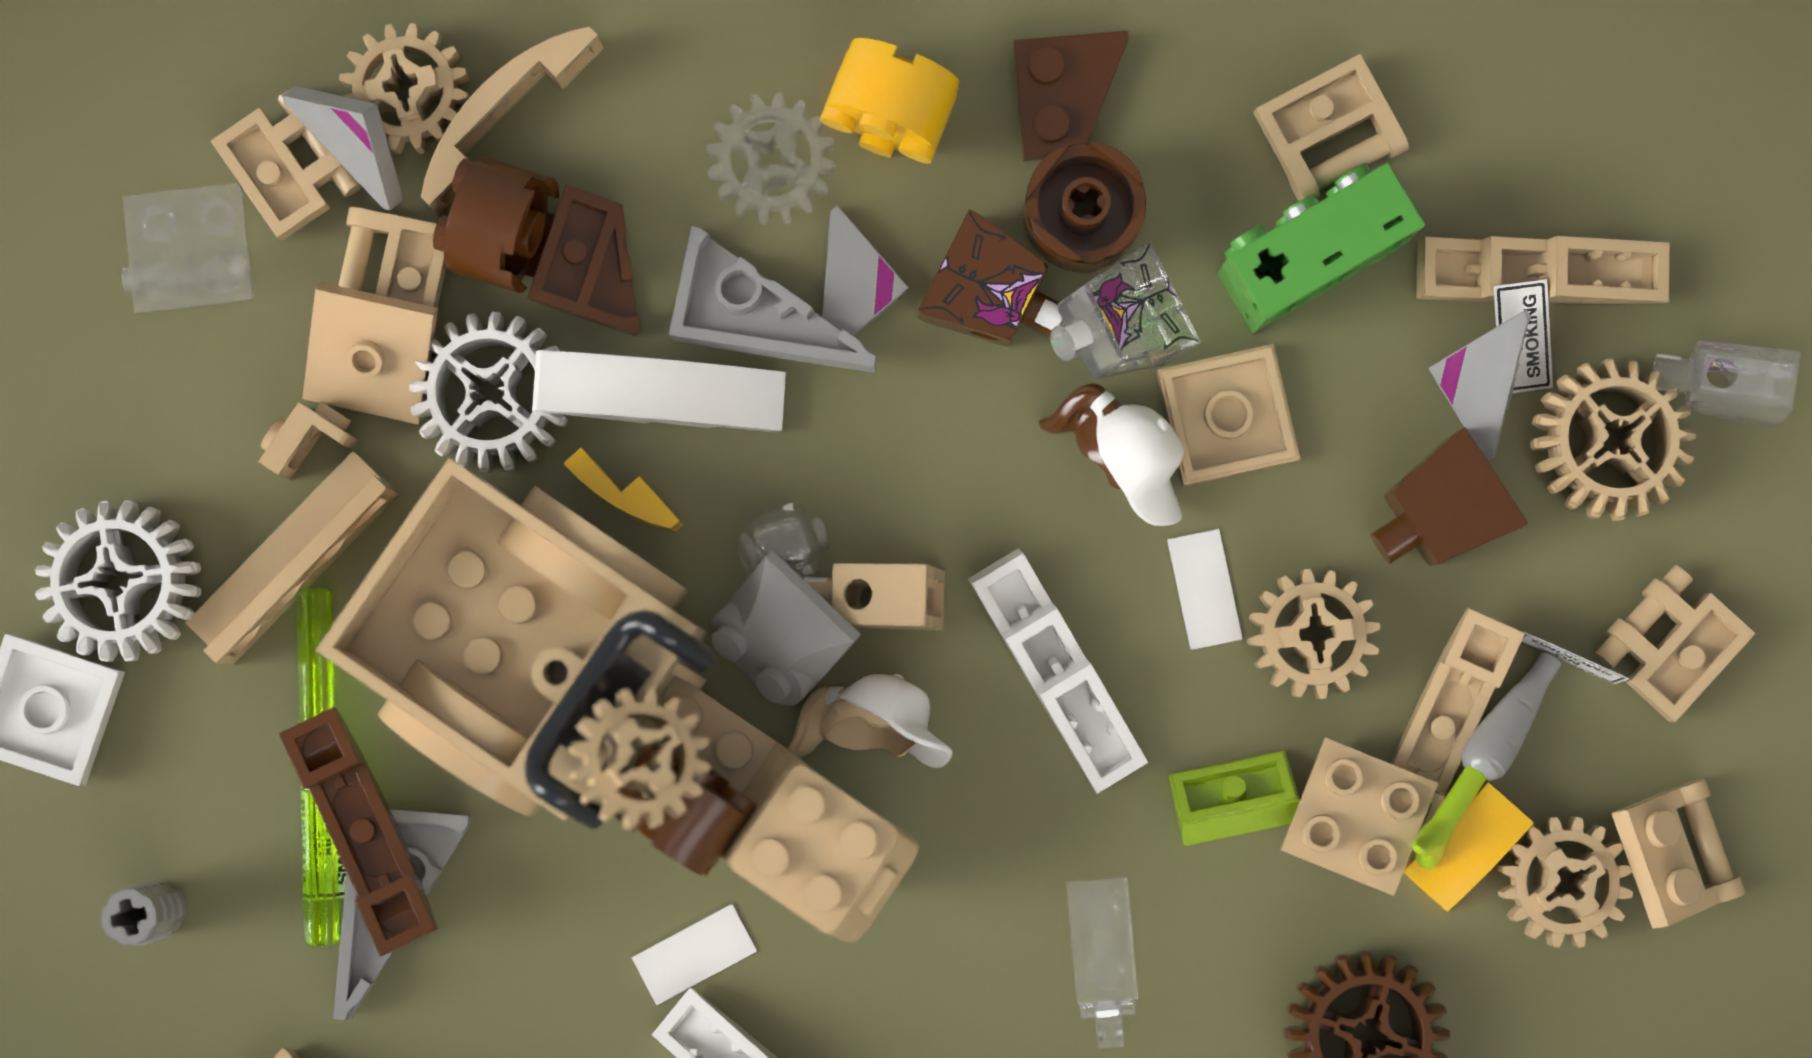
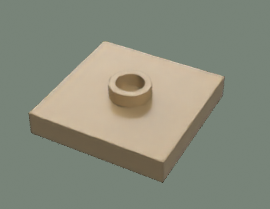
M321 282L315 289L302 399L318 403L322 401L327 405L419 425L423 418L413 416L411 407L416 403L426 401L427 395L411 392L409 385L416 380H428L429 373L421 370L415 361L431 362L433 352L431 350V341L435 337L438 308Z

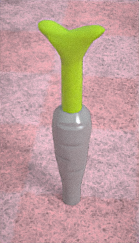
M1541 652L1526 675L1500 700L1468 739L1461 756L1464 767L1463 772L1432 819L1422 827L1412 842L1411 847L1415 852V859L1422 868L1431 870L1438 864L1444 855L1454 828L1484 782L1501 778L1513 763L1531 728L1546 689L1561 666L1560 661L1553 655Z

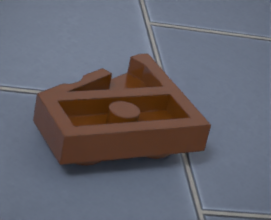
M1128 31L1014 40L1013 47L1023 161L1043 160L1057 148L1088 143L1126 48Z
M565 184L527 300L636 337L640 324L636 312L632 284L633 275L625 235L626 226L623 205Z

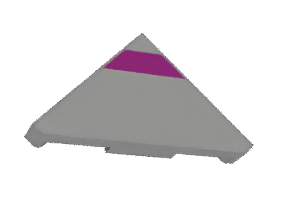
M299 86L293 87L282 95L284 104L383 209L390 211L403 201L377 104Z
M835 206L830 211L822 317L841 331L844 329L855 337L909 291V287L838 206Z
M1527 309L1428 368L1460 422L1466 427L1487 461L1497 456L1498 453L1497 448L1506 411L1509 409L1520 364L1519 359L1528 323L1531 320Z

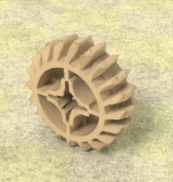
M1612 358L1601 361L1598 374L1589 363L1579 366L1577 368L1578 382L1567 374L1556 381L1562 396L1548 392L1541 398L1544 407L1552 412L1553 415L1538 414L1532 420V425L1547 431V436L1531 440L1530 448L1535 451L1547 450L1549 456L1548 459L1537 463L1535 470L1537 473H1545L1554 469L1558 477L1548 484L1547 490L1551 494H1555L1568 487L1571 491L1565 500V507L1570 510L1576 509L1587 498L1586 513L1587 517L1591 519L1599 518L1604 512L1606 505L1612 521L1625 519L1627 507L1637 517L1648 514V498L1657 505H1662L1669 501L1670 497L1664 484L1676 488L1682 486L1685 482L1682 473L1673 466L1692 464L1695 458L1689 451L1679 449L1680 443L1695 440L1697 434L1692 429H1679L1678 421L1690 416L1691 409L1688 406L1673 410L1669 404L1671 400L1677 397L1679 388L1670 386L1659 393L1655 388L1660 382L1661 373L1656 370L1648 372L1639 381L1640 369L1639 363L1636 361L1625 363L1620 375L1617 364ZM1596 393L1618 394L1629 398L1639 407L1625 416H1620L1611 412L1605 404L1598 406L1589 395ZM1576 411L1580 416L1577 423L1585 434V443L1583 449L1573 458L1569 446V427L1573 414ZM1652 423L1656 436V451L1649 468L1646 462L1650 458L1642 448L1641 437L1643 431ZM1631 424L1621 434L1622 438L1616 443L1618 448L1594 456L1597 451L1604 447L1603 443L1608 439L1609 431ZM1605 463L1614 467L1621 475L1627 473L1636 484L1629 488L1608 487L1590 479L1586 473L1592 468Z

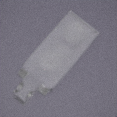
M1127 877L1066 882L1076 1003L1080 1007V1017H1095L1099 1049L1124 1047L1121 1015L1135 1014V1000L1138 999Z

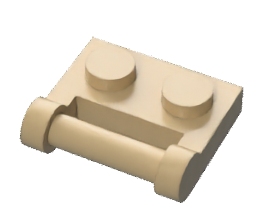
M1361 53L1257 107L1253 112L1284 169L1290 187L1298 201L1311 194L1319 198V190L1333 184L1340 177L1366 163L1369 165L1386 155L1393 159L1409 150L1406 136ZM1370 118L1376 129L1375 135L1311 169L1308 168L1301 155L1302 153Z
M349 207L346 226L350 227L351 230L338 286L362 291L374 233L386 234L388 238L375 294L438 308L446 264L444 252L433 248V234L436 223L363 208Z
M1705 778L1677 785L1611 813L1652 929L1669 927L1715 905L1746 894L1740 875H1733L1709 809L1706 798L1710 797L1711 793ZM1680 807L1684 809L1710 881L1707 885H1704L1678 815L1677 809Z

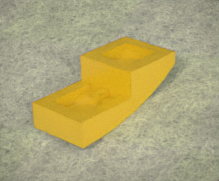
M579 448L563 463L594 493L633 518L675 533L684 525L640 476L621 491L582 448Z
M1484 782L1454 828L1444 855L1438 864L1431 870L1424 869L1417 863L1414 855L1407 863L1403 874L1448 912L1506 855L1534 822L1489 782Z

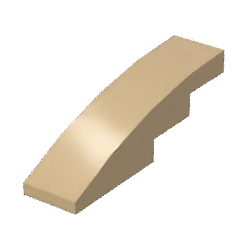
M1425 236L1417 240L1416 299L1494 302V296H1496L1494 295V286L1547 279L1548 303L1552 304L1669 302L1670 243L1555 236L1550 239L1490 236L1483 240Z

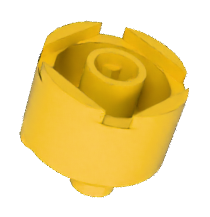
M854 38L844 55L819 120L835 130L845 133L855 132L861 135L858 143L859 146L874 154L891 157L894 149H898L901 154L908 158L930 164L957 99L959 79L943 66L917 53L914 61L894 55L898 47L896 45L874 39Z

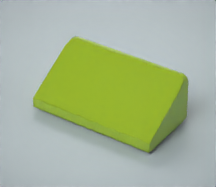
M1285 750L1168 775L1180 835L1185 846L1289 825L1300 801Z

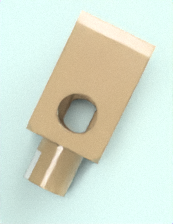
M837 563L833 565L832 578L804 577V580L854 628L944 630V570L927 564ZM865 587H871V601L867 606H862L860 602L861 592Z

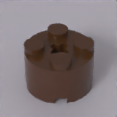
M1089 142V144L1067 145L1049 153L1038 164L1030 178L1023 209V224L1027 236L1037 252L1048 262L1059 268L1085 274L1104 269L1121 259L1134 244L1145 219L1146 194L1139 170L1125 154L1103 143ZM1088 197L1096 202L1093 214L1096 217L1086 214L1079 218L1073 213L1075 203L1072 199L1079 203L1084 202Z
M481 157L476 161L464 158L457 166L454 174L453 191L456 194L449 215H442L436 224L433 234V248L444 252L445 264L449 271L522 293L527 287L521 280L525 275L535 276L555 214L548 213L547 209L549 196L559 199L558 183L553 177L491 158Z
M654 744L647 750L644 749L632 768L636 770L644 766L651 759L650 755L659 748V745ZM675 746L672 749L670 769L677 778L679 754ZM711 767L710 771L706 774L693 776L692 778L703 790L698 798L692 800L683 796L680 797L686 808L684 814L675 819L662 809L663 824L659 827L650 829L644 815H641L636 827L631 829L633 832L638 829L643 835L653 841L652 846L701 876L703 874L707 876L712 867H715L756 807L752 800L730 786V781ZM623 787L616 790L620 795L629 799L639 801L651 800L650 797L646 799L640 790ZM620 812L614 814L622 822L623 814Z

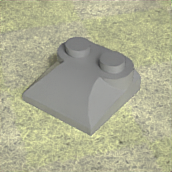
M773 550L764 557L729 602L709 623L711 640L715 650L723 658L732 661L756 684L759 692L767 700L786 706H793L802 701L861 636L846 619Z

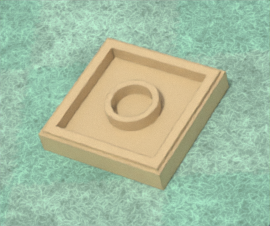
M1274 344L1157 369L1156 374L1167 422L1171 425L1184 447V456L1178 466L1182 487L1300 460Z

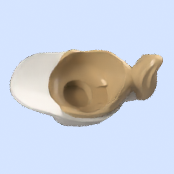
M900 674L868 675L847 688L828 685L817 688L808 696L798 717L794 736L787 747L788 750L802 758L813 752L825 739L837 746L851 750L884 749L896 757H902L910 753L923 764L933 768H940L946 765L953 754L949 746L927 730L930 716V701L926 692L904 680Z

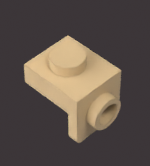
M321 401L316 410H313L298 402L286 421L282 418L278 419L267 431L261 443V448L265 452L258 462L275 474L291 480L322 433L352 450L359 440L345 431L351 420Z

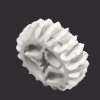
M496 311L491 312L488 319V328L483 330L479 317L475 313L468 314L466 324L469 333L462 335L459 328L452 322H449L444 326V329L452 341L445 347L436 339L431 341V350L438 355L433 363L429 361H415L421 370L429 373L427 381L416 380L409 385L411 392L427 395L426 401L416 403L411 407V413L413 416L420 418L433 417L419 430L423 438L428 440L442 433L444 434L435 448V452L438 455L446 457L459 446L455 462L467 468L472 463L475 454H478V468L484 474L491 473L494 467V457L499 455L503 469L511 472L516 469L514 451L519 450L529 463H533L538 459L536 451L530 445L534 439L537 438L549 448L556 443L553 436L543 430L548 421L558 427H565L568 419L562 414L535 411L530 414L520 405L516 397L517 385L524 376L521 371L529 362H531L535 370L536 351H539L545 343L547 334L542 329L537 328L523 339L527 322L519 316H516L511 321L507 331H504L503 315ZM501 346L514 349V352L508 359L502 357L494 366L485 369L477 368L464 359L466 355L484 347ZM557 346L544 349L547 351H560ZM451 372L463 382L466 390L465 400L457 410L460 415L453 423L448 415L445 403L446 385ZM473 374L485 383L487 381L494 386L503 380L504 386L497 389L504 393L502 399L512 406V411H508L499 403L495 404L489 400L480 405L478 400L484 398V396L478 392L480 387L470 379V375ZM497 416L505 417L519 427L514 433L496 440H477L467 437L475 426L480 428L487 420Z
M125 500L117 513V509L112 502L101 501L97 508V519L88 509L81 508L76 511L78 530L70 524L63 522L56 526L58 534L64 540L62 546L46 542L42 546L43 551L47 555L55 557L52 566L38 565L34 569L36 575L50 578V587L37 590L35 593L36 598L43 601L54 600L55 603L54 606L46 610L42 618H44L46 623H57L65 620L58 630L57 638L61 642H70L78 637L76 652L78 654L89 656L98 647L100 661L113 662L119 650L125 661H137L140 655V644L149 654H157L162 650L158 632L172 640H176L181 635L179 628L172 622L174 616L185 620H191L194 611L181 604L184 596L199 597L201 595L200 587L186 584V576L196 575L201 571V566L197 562H182L181 558L190 553L194 545L188 539L177 540L171 543L178 534L180 525L173 520H168L159 525L160 510L147 507L139 516L138 504ZM131 532L146 541L155 552L160 564L153 566L138 565L132 558L130 547L123 545L122 533ZM101 540L102 545L96 546L97 561L93 569L87 574L77 577L83 557L94 544ZM115 569L127 574L142 576L128 579L127 587L120 586L124 591L123 593L96 586L109 583L111 575L117 576L114 572ZM161 586L158 600L153 609L144 619L136 624L135 617L141 615L140 601L143 594L150 588ZM86 596L99 597L105 605L107 616L114 617L116 631L107 630L96 624L83 610L78 598Z

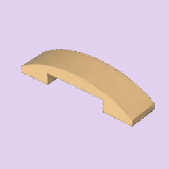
M590 27L580 28L549 38L529 48L497 70L464 103L441 137L424 179L421 198L438 215L455 197L453 178L461 160L464 158L468 159L465 155L545 74L563 90L604 49L598 34Z
M1470 608L1466 609L1444 648L1390 763L1438 783L1422 827L1432 819L1445 799L1447 790L1462 760L1463 748L1477 728L1495 687L1500 689L1525 635L1520 630Z

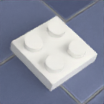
M5 634L0 647V760L77 786H86L125 672L19 636Z

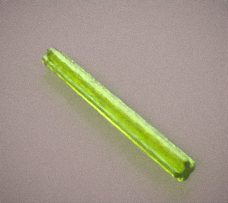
M305 588L297 593L299 723L334 707L333 662L316 651L333 626L332 594L330 590L325 588ZM301 785L304 942L306 946L328 947L337 944L339 941L338 852L309 789H303Z

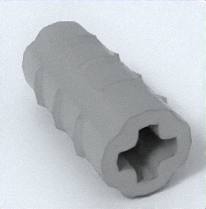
M153 881L129 885L111 895L107 905L102 909L101 925L108 937L116 939L122 945L142 946L155 941H161L179 929L181 922L187 915V902L182 892L172 888L167 883ZM143 908L147 912V919L143 915Z

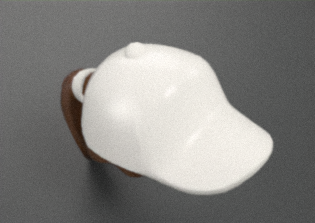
M1090 383L1072 392L1053 415L1039 420L1038 423L1041 429L1049 433L1059 434L1075 431L1076 441L1081 453L1104 470L1110 485L1114 488L1122 489L1132 509L1145 522L1154 526H1169L1181 521L1183 515L1170 478L1182 462L1184 447L1171 425L1159 413L1142 405H1122L1103 386Z

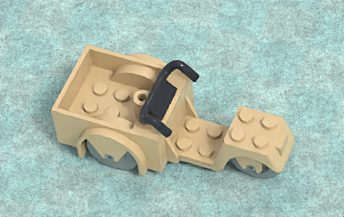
M448 458L321 641L316 651L387 699L378 712L380 719L405 741L465 783L520 814L526 816L535 815L539 808L543 806L563 821L574 819L590 829H597L604 822L599 819L602 806L594 801L583 804L580 798L590 788L587 781L570 780L569 774L583 765L582 759L568 754L569 746L575 742L587 740L576 729V726L583 718L599 722L593 707L604 699L616 709V695L625 689H629L635 703L639 702L642 693L648 688L655 689L656 705L663 706L675 696L680 700L675 715L681 720L693 714H696L699 718L694 727L689 730L692 738L705 737L709 740V745L696 752V759L711 764L712 769L730 781V786L756 804L750 817L721 858L734 872L823 933L847 943H854L859 940L870 928L912 866L919 847L916 839L840 789L786 747L701 690L708 679L688 667L686 663L699 671L706 670L714 660V651L701 642L707 631L676 611V608L689 591L688 589L556 501L540 488L534 486L522 505H520L471 470ZM633 718L640 728L658 731L663 728L653 721ZM603 736L599 748V764L602 772L607 769L610 751L603 742L605 736ZM644 748L634 752L632 757L628 759L629 763L619 771L621 775H624L632 768L644 751Z

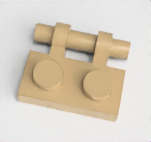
M281 95L278 98V102L288 116L276 125L272 124L266 113L259 107L213 138L211 143L275 236L283 241L331 208L318 190L319 187L333 180L344 197H348L359 191L362 186L284 104ZM302 137L318 158V160L305 169L288 147L289 144Z
M1674 565L1661 581L1655 578L1642 591L1645 597L1625 620L1618 618L1606 631L1609 638L1594 653L1602 663L1611 669L1627 653L1633 656L1640 665L1628 677L1630 679L1625 682L1669 722H1676L1756 634L1712 593H1705L1693 607L1687 604L1680 595L1691 584L1693 579L1685 570L1677 565ZM1662 614H1665L1676 625L1655 647L1643 635Z

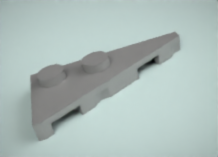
M691 226L669 330V337L672 342L876 373L879 358L866 349L860 340L844 329L841 331L815 313L813 307L775 280H769L757 271L755 266L741 256L739 258L713 241L707 232L699 227Z
M390 809L411 855L426 896H428L469 829L472 815ZM347 872L333 1019L347 1020L354 1017L393 953L392 951L384 956H379L354 901L358 899V896Z

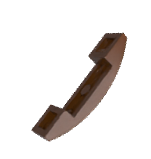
M332 707L278 733L303 789H309L356 891L358 899L354 901L379 956H384L438 930L425 890L397 823L368 763L338 709Z

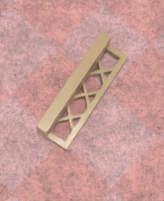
M352 451L193 614L191 620L185 622L208 645L203 651L216 664L233 665L379 516L399 493L357 452Z

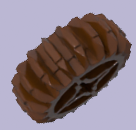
M1361 950L1359 952L1356 970H1353L1351 961L1345 954H1338L1335 956V965L1339 974L1334 977L1326 967L1318 964L1313 970L1315 976L1323 984L1317 991L1303 981L1297 986V990L1310 999L1307 1007L1305 1008L1296 1003H1289L1286 1009L1290 1015L1303 1019L1302 1026H1289L1283 1029V1035L1286 1039L1303 1041V1046L1292 1049L1287 1053V1058H1324L1319 1043L1320 1028L1341 1036L1345 1044L1344 1058H1379L1386 1054H1395L1402 1057L1404 1055L1406 1056L1405 1058H1447L1446 1054L1431 1048L1432 1041L1448 1040L1450 1038V1031L1445 1027L1431 1026L1430 1021L1444 1016L1446 1008L1441 1003H1431L1425 1006L1423 1004L1433 995L1436 988L1428 981L1411 988L1417 978L1418 969L1410 964L1403 967L1394 977L1397 966L1396 957L1387 953L1380 959L1377 970H1374V959L1370 951ZM1372 984L1369 994H1363L1359 1006L1352 1012L1343 1014L1326 1011L1330 1003L1344 991L1359 985ZM1390 989L1394 990L1401 997L1409 1010L1413 1025L1412 1038L1393 1031L1389 1025L1388 1013L1391 1005L1386 1002ZM1372 1018L1371 1026L1386 1038L1393 1040V1042L1389 1043L1377 1039L1372 1044L1367 1040L1368 1047L1361 1048L1362 1042L1354 1037L1350 1031L1340 1027V1024L1355 1028L1358 1023H1361L1366 1027L1365 1019Z

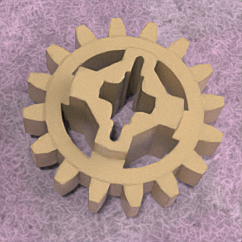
M410 23L405 36H399L394 27L388 24L385 25V40L379 43L368 33L363 36L364 43L368 48L364 55L349 51L347 57L356 69L354 73L340 74L339 81L345 87L352 90V93L346 94L344 97L375 103L380 113L391 111L397 115L401 121V126L390 125L382 121L386 138H388L389 148L395 155H401L406 142H411L415 150L419 154H423L426 152L425 139L433 136L439 142L444 134L442 128L447 123L450 124L457 114L454 111L456 105L463 106L470 98L467 92L458 89L459 85H463L470 80V76L465 68H452L457 64L461 56L454 46L445 48L440 52L443 38L435 30L425 40H422L421 30L417 24ZM409 53L423 55L431 59L438 67L433 68L431 65L419 67L410 59ZM384 61V65L375 79H370L374 70ZM401 69L414 84V86L409 88L410 98L407 99L409 109L396 94L402 90L401 81H403ZM441 99L436 110L426 119V114L434 101Z
M1311 569L1300 571L1299 585L1297 586L1286 575L1277 579L1281 594L1276 596L1268 591L1262 592L1259 598L1268 608L1266 613H1252L1248 619L1255 625L1261 626V634L1247 639L1248 645L1254 647L1262 646L1264 655L1259 657L1254 663L1256 669L1272 666L1276 671L1272 675L1269 684L1273 687H1278L1287 679L1292 681L1291 696L1296 698L1302 697L1307 685L1312 686L1316 699L1327 698L1329 683H1332L1341 693L1349 691L1350 685L1346 675L1352 673L1359 677H1365L1369 671L1360 662L1362 655H1378L1379 648L1366 642L1367 634L1381 629L1380 623L1365 622L1363 616L1374 605L1370 599L1356 603L1352 596L1358 584L1351 581L1340 589L1335 587L1336 572L1331 570L1325 572L1320 583L1315 582ZM1321 595L1339 604L1349 619L1339 620L1326 610L1324 598ZM1296 598V614L1287 626L1275 628V623L1281 610L1288 602ZM1310 618H1313L1316 627H1325L1327 631V639L1318 641L1317 651H1314L1310 641H1301L1300 630L1309 627ZM1352 641L1345 659L1335 669L1331 670V655L1341 642ZM1288 648L1301 658L1303 670L1306 671V674L1289 666L1279 654L1278 649Z
M651 688L642 693L638 703H635L629 689L620 691L616 695V709L604 699L599 701L593 707L599 722L583 718L576 726V729L587 740L575 742L568 749V754L582 759L583 765L569 774L570 780H586L590 787L581 796L580 801L583 804H587L598 798L603 803L599 819L604 822L617 812L622 813L623 827L626 830L636 827L641 815H644L650 829L659 827L663 824L662 809L675 819L684 814L686 808L680 797L683 796L692 800L698 798L703 790L692 778L693 776L706 774L710 771L711 764L696 759V752L709 745L708 738H692L689 730L699 720L696 714L681 720L675 715L680 700L674 696L663 706L656 705L655 689ZM633 718L647 719L663 728L659 731L640 728ZM605 736L603 742L610 751L607 769L602 772L599 764V748L602 738ZM654 744L659 745V748L650 755L651 759L644 766L636 770L632 768L624 775L620 774V769L629 763L628 759L632 757L634 752H638L643 748L647 750ZM675 746L679 754L677 778L670 769L672 749ZM620 787L640 790L646 799L650 797L651 800L639 801L629 799L620 795L616 790Z
M1570 816L1565 829H1563L1557 817H1545L1544 833L1531 826L1524 834L1528 842L1524 846L1515 844L1509 850L1510 854L1516 857L1513 865H1498L1497 871L1505 876H1509L1511 880V885L1498 890V896L1515 900L1516 905L1510 909L1507 917L1515 922L1527 918L1529 921L1524 931L1526 936L1536 939L1544 930H1547V945L1560 948L1564 936L1567 934L1572 946L1578 948L1585 947L1586 931L1591 932L1598 938L1604 939L1608 936L1606 927L1603 924L1606 918L1623 921L1625 916L1615 907L1618 898L1630 899L1633 897L1631 890L1620 887V878L1628 876L1632 873L1630 866L1616 864L1614 860L1624 849L1621 843L1611 842L1605 845L1601 843L1606 832L1604 827L1593 825L1586 833H1583V818ZM1573 841L1588 850L1584 853H1578L1573 858H1568L1561 848H1557L1554 843ZM1533 861L1536 865L1533 885L1527 888V874ZM1559 870L1575 872V876L1569 881V885L1573 890L1570 894L1555 891L1554 889L1561 882L1560 876L1557 873ZM1602 876V891L1599 900L1596 901L1594 895L1597 879ZM1557 906H1563L1568 914L1573 915L1575 920L1555 922L1546 918L1542 913L1551 911Z

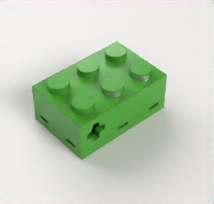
M1366 163L1356 167L1334 182L1336 186L1326 193L1328 196L1326 199L1318 202L1315 195L1311 194L1286 209L1282 213L1284 217L1275 222L1277 227L1266 233L1261 224L1230 243L1232 247L1224 252L1227 259L1217 275L1252 334L1262 330L1403 247L1425 226V223L1388 163L1372 172ZM1254 270H1256V272H1258L1259 274H1263L1269 271L1272 274L1273 279L1269 276L1259 279L1255 275Z

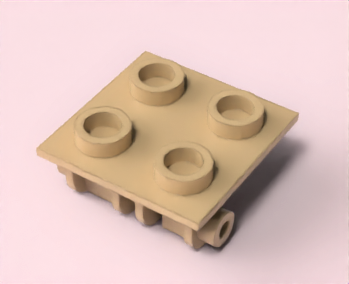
M1324 738L1281 851L1395 896L1413 850L1411 847L1412 842L1422 827L1438 783L1331 739Z

